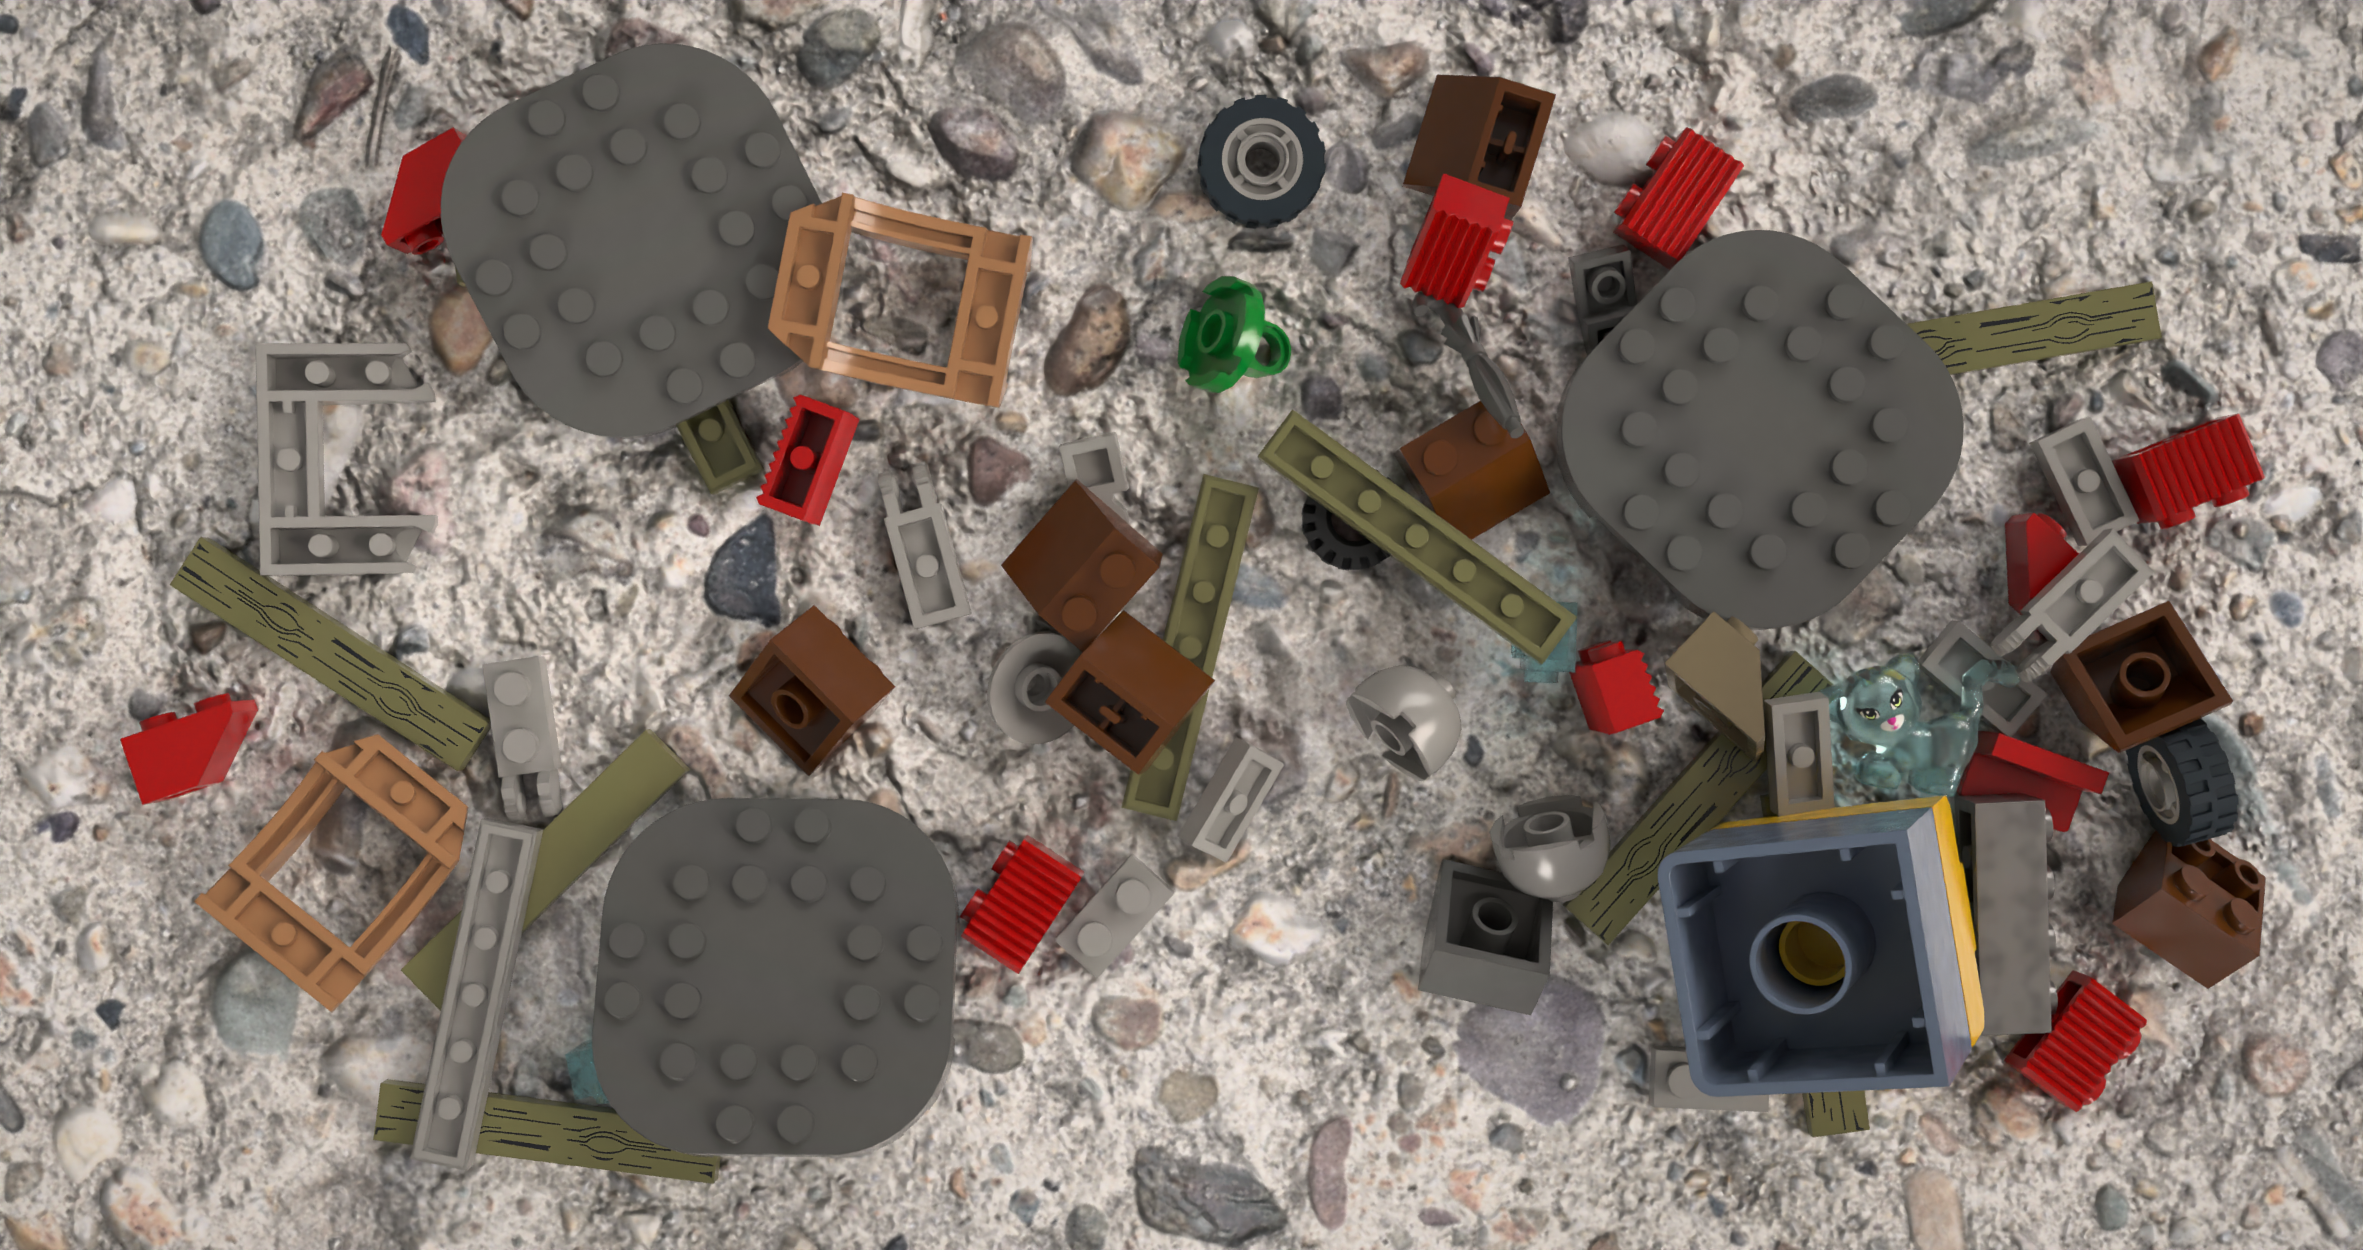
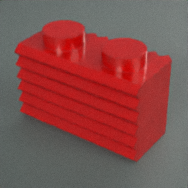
M1688 127L1675 140L1666 135L1663 137L1645 164L1654 170L1642 188L1633 183L1613 212L1622 218L1613 233L1669 270L1685 256L1744 167L1741 161L1735 160L1732 155L1725 153L1722 148L1716 147L1711 141L1705 140L1702 135L1696 134L1693 129Z
M1443 173L1408 257L1400 281L1404 289L1411 287L1414 293L1422 291L1425 296L1433 295L1436 301L1443 299L1447 305L1454 303L1457 308L1465 307L1472 289L1483 293L1495 264V259L1488 257L1490 251L1501 255L1514 221L1504 218L1510 198Z
M800 394L793 397L796 406L789 408L792 417L785 419L788 428L781 430L784 439L777 441L780 450L773 452L775 461L769 463L771 472L764 475L767 483L760 486L763 494L756 498L759 505L820 526L860 419L849 412Z
M2239 413L2217 417L2112 460L2140 520L2136 523L2158 522L2160 529L2170 528L2195 518L2196 515L2193 507L2210 500L2214 507H2220L2246 498L2250 495L2247 485L2265 478Z
M1607 640L1578 650L1580 661L1567 665L1589 730L1611 735L1661 718L1664 709L1657 707L1660 698L1653 695L1656 687L1649 684L1652 675L1645 673L1648 664L1641 661L1645 653L1639 650L1625 649L1622 640L1615 642Z
M1029 835L1023 839L1019 846L1009 840L991 870L1000 875L988 894L978 888L959 917L968 923L961 934L962 938L1017 974L1021 972L1084 874V871L1074 866L1071 862L1065 860L1062 856L1056 854Z
M2072 970L2057 990L2058 1007L2056 1013L2051 1014L2052 1033L2023 1034L2003 1061L2055 1101L2077 1112L2082 1109L2083 1105H2089L2099 1098L2106 1086L2104 1075L2111 1072V1067L2118 1063V1059H2125L2136 1050L2142 1037L2140 1029L2146 1026L2147 1019L2092 977Z

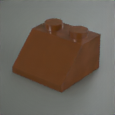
M1478 401L1393 453L1423 505L1471 540L1551 493L1531 439L1525 429L1522 436L1512 438L1508 431L1503 429L1491 416L1481 401Z
M1076 479L1003 561L1001 566L1038 615L1081 652H1084L1158 570L1163 553Z
M2170 601L2089 635L2070 654H2063L2053 663L2050 670L2079 721L2117 753H2121L2231 705L2233 702Z
M813 605L769 640L729 697L810 776L876 711L896 686L883 674L875 663L870 661L842 633L838 625L829 620Z

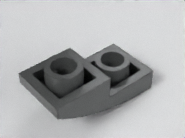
M1624 244L1568 257L1578 319L1587 355L1637 305L1631 252Z

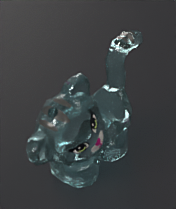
M1912 653L1898 654L1885 665L1859 670L1850 675L1841 684L1831 685L1818 692L1829 698L1830 721L1838 723L1850 740L1872 744L1876 748V751L1863 752L1856 759L1854 775L1859 782L1877 788L1898 789L1903 774L1908 771V783L1916 790L1932 795L1954 797L1962 772L1970 762L1978 744V727L1984 710L1982 687L1987 681L2007 688H2012L2021 681V678L2015 673L2018 667L2004 660H1980L1962 675V700L1959 712L1946 714L1924 722L1918 721L1922 709V700L1917 688L1921 672L1919 663Z

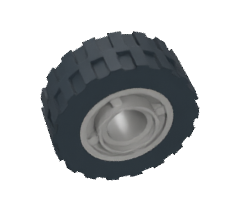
M1255 95V98L1245 100L1244 97L1234 101L1232 106L1227 109L1224 107L1216 114V118L1211 124L1209 123L1200 144L1197 166L1203 193H1206L1210 200V205L1216 212L1219 210L1226 216L1225 219L1234 224L1235 222L1245 224V228L1267 227L1269 229L1278 227L1283 222H1290L1312 202L1325 175L1326 163H1324V155L1326 150L1324 141L1321 142L1318 135L1319 128L1314 121L1311 122L1305 116L1307 112L1301 107L1297 106L1296 108L1287 103V99L1281 97L1272 99L1266 98L1267 95ZM1256 149L1267 150L1274 156L1277 170L1269 176H1256L1246 166V155Z
M2202 718L2126 750L2128 756L2127 766L2133 782L2132 786L2135 795L2137 794L2144 815L2146 814L2151 826L2155 831H2158L2161 838L2165 842H2171L2172 846L2175 847L2186 846L2226 835L2228 832H2232L2235 828L2233 824L2238 819V794H2236L2234 775L2231 773L2228 764L2229 760L2225 751L2219 745L2218 738L2214 732L2210 731L2207 723Z

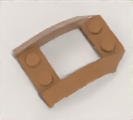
M842 192L840 197L817 206L813 203L790 212L768 329L810 368L904 390L1000 408L1008 387L1006 380L1027 272L1031 270L1032 236L1011 235L987 230L985 227L918 214L855 197L853 194ZM851 232L917 250L968 260L947 368L830 342Z
M378 734L353 741L354 744L326 753L321 751L314 759L315 763L283 806L245 849L228 865L230 869L206 894L201 893L194 901L332 1013L397 942L455 868L460 858L469 809L466 804ZM345 788L349 789L427 852V855L406 883L351 947L347 946L269 883V880L297 851Z

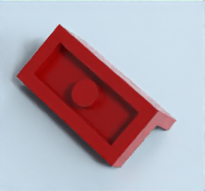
M1978 730L1957 793L1959 796L2024 793L2045 800L2046 808L2052 816L2053 830L2067 832L2082 792L2102 794L2110 772L2001 733Z

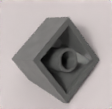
M1443 859L1423 940L1418 990L1532 1015L1550 976L1553 902L1549 899L1533 897L1521 892L1504 877L1502 872Z

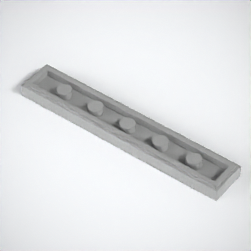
M484 818L480 821L410 1159L465 1171L473 1166L543 829L492 818Z

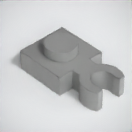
M1116 432L1060 444L1059 450L1068 488L1078 479L1129 524L1126 508L1114 498V493L1128 491L1129 489Z

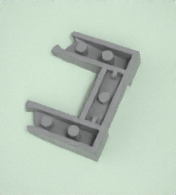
M255 343L260 575L320 576L415 572L417 566L407 562L422 530L434 533L438 525L437 515L325 516L324 405L436 402L435 392L431 385L425 383L418 387L403 360V357L412 352L407 343Z

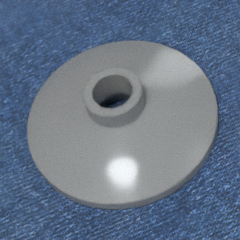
M1055 632L1032 633L1011 644L997 660L988 682V707L992 719L998 728L1010 738L1024 744L1048 743L1070 731L1075 725L1047 705L1045 701L1083 652L1062 634ZM1036 675L1034 687L1027 691L1030 680Z

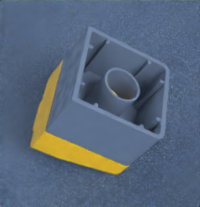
M1946 796L1869 803L1780 817L1776 815L1724 822L1708 830L1662 860L1657 876L1689 1071L1694 1085L1702 1093L1712 1097L1950 1087L1984 1029V1007L1975 958L1977 945L1963 862L1959 861L1952 813Z

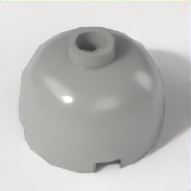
M1403 665L1379 670L1359 684L1355 692L1346 701L1350 716L1363 736L1368 740L1374 731L1377 737L1390 749V751L1382 756L1402 773L1418 781H1425L1444 766L1455 751L1462 730L1459 710L1453 701L1456 697V692L1452 685L1437 672H1431L1428 675L1420 669Z
M1549 796L1526 802L1516 807L1519 817L1505 825L1502 815L1494 822L1489 832L1496 859L1504 877L1521 892L1533 897L1549 899L1552 902H1566L1579 896L1582 890L1589 887L1603 873L1610 853V835L1601 804L1593 801V808L1584 807L1581 796Z

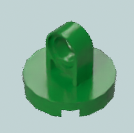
M1221 276L1209 283L1202 292L1211 296L1204 303L1200 312L1190 309L1179 338L1177 360L1179 368L1189 371L1190 377L1185 379L1188 385L1206 392L1221 393L1233 387L1243 375L1250 378H1262L1282 372L1288 366L1291 358L1290 341L1283 329L1264 320L1265 306L1261 292L1253 284L1234 276ZM1261 337L1268 342L1271 350V358L1266 366L1260 364L1255 358Z

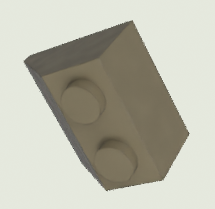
M1713 611L1664 663L1667 684L1671 690L1756 763L1764 754L1765 741L1760 650L1754 646L1758 641V637L1739 619L1731 616L1725 621Z

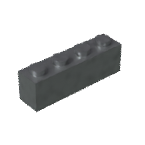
M2024 793L1954 796L1956 843L1959 861L1963 862L1977 945L1975 958L1984 1007V1029L1981 1036L2052 1033L2051 1014H2055L2057 1011L2058 996L2056 987L2052 980H2050V957H2053L2056 952L2055 931L2048 919V900L2053 898L2055 891L2053 872L2047 865L2046 842H2050L2053 836L2051 813L2045 806V800Z

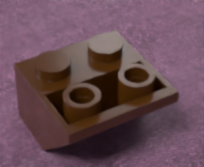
M1437 74L1402 187L1434 196L1444 173L1509 197L1510 200L1504 218L1512 220L1522 207L1556 94L1502 77Z
M1123 610L1078 657L1045 703L1139 775L1149 769L1216 680Z
M2154 831L2118 884L2112 924L2209 989L2260 956L2266 877L2250 862L2237 858L2212 841V839L2175 847L2172 846L2171 842H2165L2158 831Z

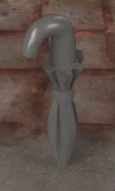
M1422 291L1418 292L1412 302L1415 316H1424L1429 309L1435 311L1440 316L1445 325L1441 335L1447 338L1444 344L1461 353L1465 364L1469 368L1474 389L1482 404L1502 428L1508 431L1512 438L1522 436L1524 428L1520 423L1521 418L1509 383L1500 368L1488 358V354L1480 343L1481 327L1479 328L1478 317L1473 315L1469 320L1467 314L1461 308H1457L1454 303L1447 305L1443 299L1436 301L1433 295L1425 296Z

